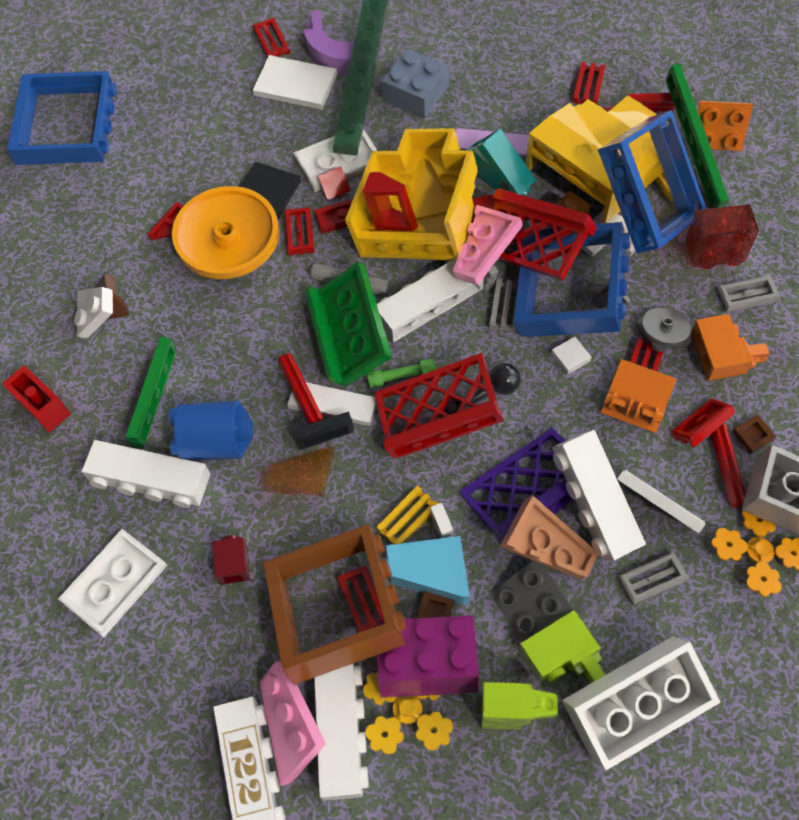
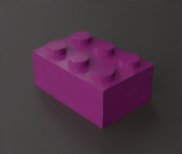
M474 615L405 619L406 629L402 630L406 645L377 655L380 698L478 693L479 671ZM377 620V626L385 624L384 620Z

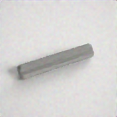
M314 263L311 268V277L330 282L345 270ZM369 276L373 293L385 295L388 289V281Z

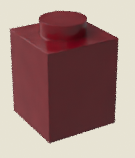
M228 535L222 537L219 541H212L215 578L219 584L250 581L248 545L245 539L236 535Z

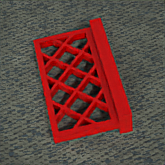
M497 188L493 195L496 203L492 210L519 217L521 221L530 220L532 225L518 232L509 243L510 245L517 241L519 250L509 255L503 251L498 259L564 281L587 236L593 237L597 229L590 215ZM548 226L553 227L554 234L543 239L540 238L539 230ZM534 233L537 242L523 248L521 239ZM571 233L577 234L573 243L567 246L563 245L562 237ZM557 240L560 249L546 255L543 246ZM536 249L540 250L541 258L532 262L527 261L526 254ZM563 256L564 261L559 271L551 269L548 262Z
M482 353L374 392L385 439H383L384 447L393 458L404 457L504 421ZM479 364L481 371L475 381L464 377L468 367ZM449 375L454 377V380L448 390L437 387L441 377ZM460 381L472 385L465 398L453 394ZM423 385L427 389L420 401L410 396L414 387ZM478 388L487 392L489 401L478 405L470 402ZM433 391L444 395L437 409L426 404ZM395 394L401 398L394 410H391L385 406L384 398ZM450 398L462 403L456 413L449 415L443 412ZM407 400L417 404L410 418L399 414ZM423 408L434 412L428 423L420 424L416 422ZM396 418L407 422L402 432L392 435L391 427Z

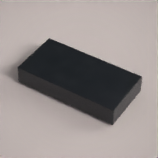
M348 411L294 429L293 431L299 449L303 450L353 433L354 428Z

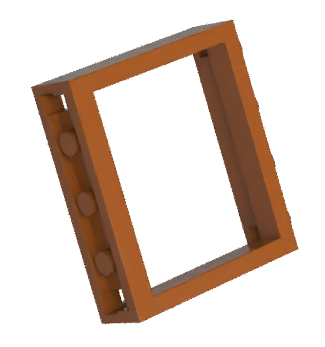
M369 524L263 562L282 670L293 685L406 645L402 630L406 629V622L402 612H397L395 604L400 603L394 584L389 585L387 579L392 577V572L387 559H382L381 553L385 551L380 534L374 535ZM366 550L385 624L301 654L287 579Z

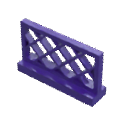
M553 428L460 491L461 497L497 537V542L500 545L521 505L514 504L515 493L532 494L553 514L558 513L574 501L566 489L567 480L563 471H560L558 468L556 471L539 469L540 459L554 460L553 455L555 454L553 452H541L542 444L551 438L557 445L565 442ZM523 457L537 458L535 469L518 468L519 460ZM500 473L513 474L512 485L495 484L496 476ZM517 475L534 476L533 487L516 486ZM538 477L556 478L555 485L549 489L537 488ZM477 489L490 490L488 502L475 501L470 494ZM494 491L511 493L509 504L492 503ZM491 510L508 511V517L496 525L490 518Z

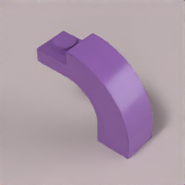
M320 10L311 11L312 22H307L308 29H304L306 48L311 59L317 65L336 68L337 74H367L363 40L340 42L329 38L323 31Z

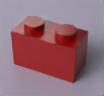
M25 365L2 383L10 395L48 433L71 415L63 402Z

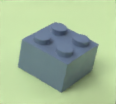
M406 49L382 80L383 101L426 118L449 87V66Z

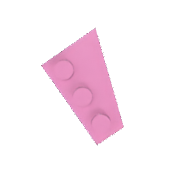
M476 205L474 211L475 219L468 227L467 232L469 235L466 243L460 249L453 272L456 278L479 285L522 228L523 224L519 217Z
M280 661L272 665L259 684L280 786L293 782L326 743L297 684L293 685L284 673Z

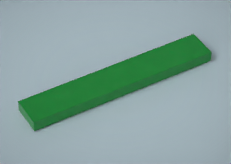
M681 63L673 64L665 81L712 212H719L727 205L729 197Z

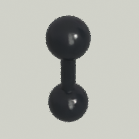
M498 364L489 373L494 392L497 394H512L520 385V373L512 364ZM478 388L470 402H479L488 396L487 392ZM453 393V394H455V395H457V396H459V397H461V398H465L464 396H462V395H460V394ZM450 398L443 412L449 415L456 413L462 403Z

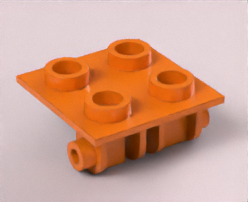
M699 102L698 113L711 149L743 150L753 103Z
M621 359L601 413L656 433L677 379Z

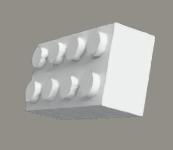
M673 636L563 699L562 702L592 761L604 770H608L719 704L720 700L691 643Z

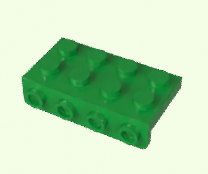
M357 261L319 290L311 286L305 289L306 303L312 317V326L319 344L318 349L322 356L324 372L329 381L342 386L350 385L392 358L365 264Z

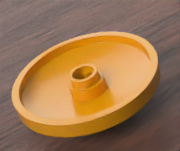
M236 186L213 188L193 197L179 211L172 228L173 244L183 264L194 273L212 279L236 278L256 270L272 255L279 239V224L272 205L259 193Z

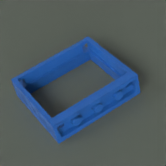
M109 72L22 74L7 148L15 165L104 162L105 153L109 152L107 134L112 133L110 115H114L115 112L112 99L113 96H117L116 83L112 82ZM100 93L93 143L29 146L38 95Z
M672 110L647 118L598 149L636 253L661 248L707 212ZM648 131L650 132L678 211L661 226H658L629 147V143ZM695 202L698 203V206H699V209H698V210H694V209L696 208Z
M622 222L595 224L597 229L593 237L587 236L582 245L612 244L607 310L534 314L538 272L520 267L514 325L520 336L534 337L620 332L621 319H624V316H626L625 303H622L623 296H627L628 291L624 273L629 272V259L625 254L626 249H630L629 233H625ZM553 228L538 231L541 239L555 233ZM534 233L523 239V248L537 242ZM571 233L562 237L563 245L567 246L573 243L577 234ZM557 240L543 246L544 250L560 248ZM536 249L526 254L527 261L532 262L539 259L540 250Z

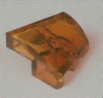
M330 446L273 463L264 483L267 492L293 496L301 493L324 497L336 448Z

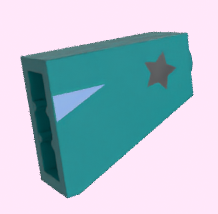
M501 129L476 141L467 149L473 150L478 169L477 174L495 190L499 188L524 196L531 191L529 187L536 181V178Z

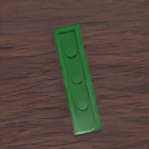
M160 337L125 436L134 448L142 449L145 446L176 355V350L170 338Z

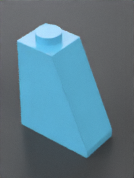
M460 536L386 546L387 556L382 557V559L386 558L392 572V577H390L391 584L421 593L425 591L453 599L455 603L462 605L469 604L470 594Z

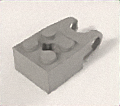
M771 445L755 458L742 510L798 535L799 456Z

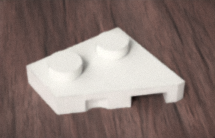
M98 287L77 292V312L74 317V324L77 325V337H89L113 314L111 289Z

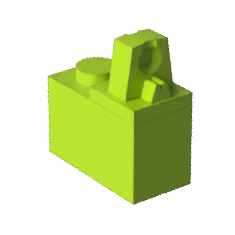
M575 610L520 643L519 652L540 683L546 679L550 683L555 682L567 673L564 669L565 667H568L570 672L574 671L577 676L583 673L590 684L605 676V673L598 664V662L602 661L599 654L601 648Z
M484 682L481 728L521 730L523 725H530L532 720L557 716V694L533 690L532 684Z

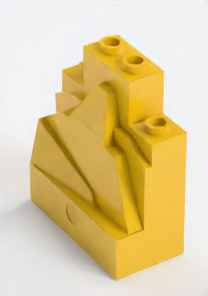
M628 95L609 112L589 99L582 105L578 104L576 107L569 103L547 117L529 133L526 165L531 170L542 161L602 203L604 211L601 223H607L615 214L617 215L620 212V208L598 149L647 118L657 114ZM649 131L629 143L644 188L663 172Z
M455 128L405 129L397 151H372L345 219L360 257L457 260L460 249L466 243L469 235L467 230L472 221L474 211L472 195L478 169L473 150H460ZM370 172H381L405 185L418 223L416 230L391 231L376 229L362 192ZM389 196L392 207L402 212L397 196Z

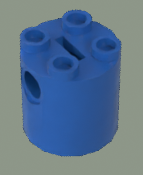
M239 400L179 404L177 408L170 409L169 419L171 426H174L175 436L170 440V450L172 455H178L179 459L189 461L241 459L253 440L252 418Z

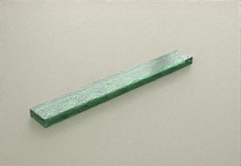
M363 0L333 143V153L356 156L359 154L389 0Z

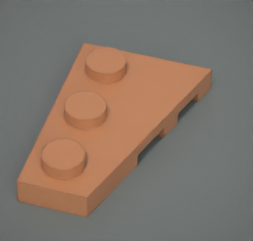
M533 495L525 498L499 546L579 580L588 577L598 556L587 542Z

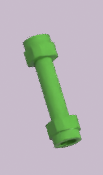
M433 358L419 360V364L382 372L381 369L372 370L367 373L369 387H382L385 382L418 376L436 370Z

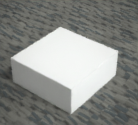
M576 337L557 346L551 352L567 374L591 361L590 354Z
M440 503L432 506L431 518L439 538L453 537V528L443 504Z

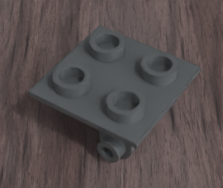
M536 561L530 562L490 593V596L521 642L574 610L544 565Z

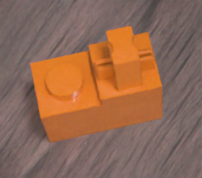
M730 314L697 319L691 331L708 381L747 374L748 370L755 368L757 363L765 362L770 354L766 344L749 345L744 337L739 338L738 327L736 324H733Z

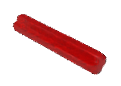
M286 353L278 358L279 365L308 424L324 420L292 354Z
M722 424L710 436L729 504L732 508L743 507L746 492L727 426Z

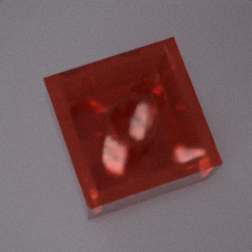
M751 204L695 211L685 239L692 268L710 269L720 264L737 266L746 261L759 233Z

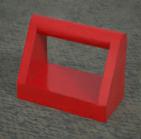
M370 172L362 192L376 229L391 231L416 230L418 223L405 185L381 172ZM389 196H397L402 212L392 207Z

